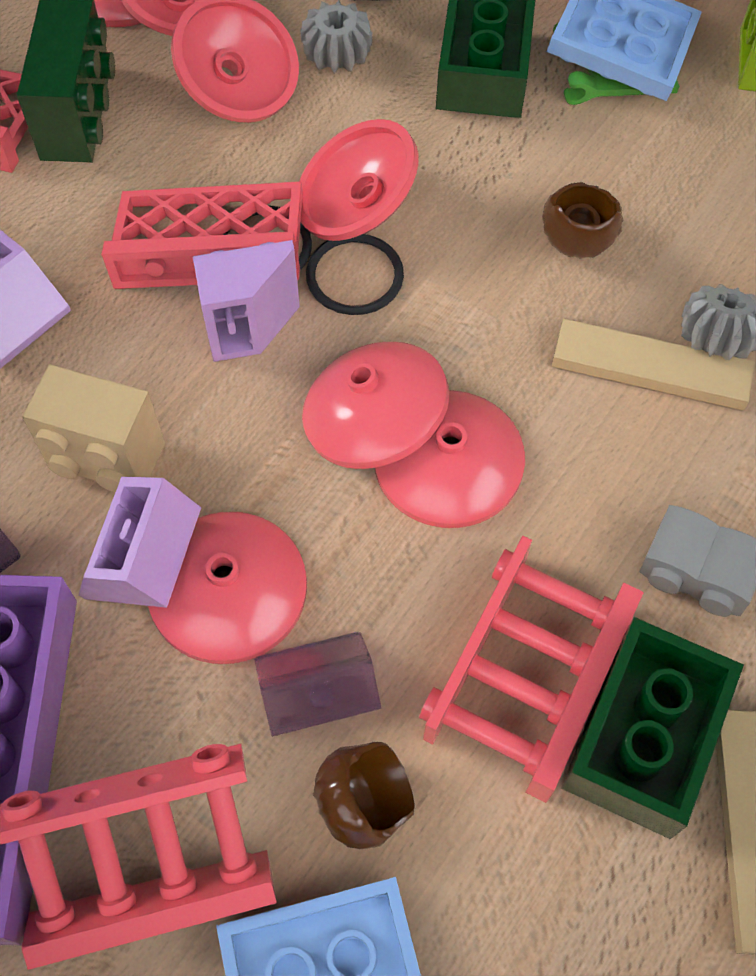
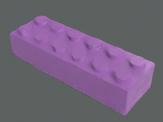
M0 575V804L7 798L20 792L31 790L37 791L40 794L48 792L77 600L62 577ZM18 840L0 845V945L22 946L30 911L33 888Z

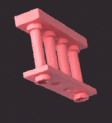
M522 536L514 553L505 549L499 558L492 574V578L499 582L445 688L441 691L433 687L425 701L419 718L427 722L423 740L432 745L443 724L525 765L523 771L533 776L525 793L547 803L559 782L644 592L623 582L615 600L607 596L600 600L526 565L525 562L532 540ZM516 583L593 620L591 626L600 629L594 645L591 646L583 642L580 647L502 609L514 584ZM491 629H495L570 666L569 672L578 676L572 693L569 694L560 690L559 694H556L479 656ZM468 675L547 714L548 718L546 721L556 725L548 744L538 739L533 744L454 704Z
M212 744L196 750L189 757L42 794L33 790L24 791L7 798L0 804V845L19 841L39 908L28 914L21 947L28 970L276 904L273 876L267 850L253 854L247 853L231 786L247 782L244 753L241 744L229 747L223 744ZM206 793L223 860L212 865L189 869L186 868L169 802ZM144 808L162 877L129 885L125 884L107 818ZM82 824L101 893L68 901L63 899L45 833Z

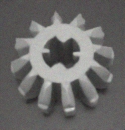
M340 0L335 5L321 2L320 9H309L306 20L302 21L301 42H303L307 61L315 62L318 70L331 67L334 74L338 68L344 67L352 72L355 63H365L367 53L370 52V46L372 45V31H370L367 12L358 11L355 3L343 6Z
M719 284L716 288L701 286L698 292L691 294L689 301L685 304L681 324L683 327L681 336L685 340L692 342L691 348L708 352L709 357L714 354L722 356L725 360H730L733 356L747 358L750 352L756 351V296L754 294H744L739 291V288L729 289L723 284Z

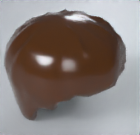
M583 182L570 183L550 195L544 204L542 215L544 233L548 236L551 245L560 253L579 259L594 258L608 249L622 232V207L620 202L609 191L600 189L599 186L588 185Z
M370 742L362 745L340 747L326 757L316 774L313 796L317 800L319 814L325 821L332 836L349 848L368 849L380 847L400 826L414 815L415 802L405 769L393 749L384 742Z

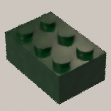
M39 0L17 91V98L40 161L93 163L96 144L102 143L103 124L101 116L102 111H108L109 90L107 85L108 80L115 77V58L112 52H107L106 22L104 18L98 17L94 0Z
M536 0L448 1L438 68L437 110L513 118L522 117Z
M634 617L606 675L561 789L668 839H672L688 826L744 664Z

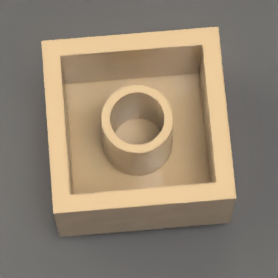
M51 364L48 365L22 416L35 444L47 463V467L53 473L67 479H75L77 476L96 481L101 487L112 492H116L121 477H150L165 445L148 391Z

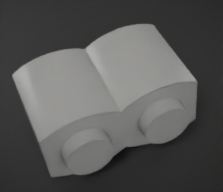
M669 505L639 572L647 577L649 583L656 589L669 594H677L678 592L690 594L699 600V604L703 609L714 615L722 617L730 615L741 616L750 604L756 589V538L731 528L720 527L712 520L694 511Z

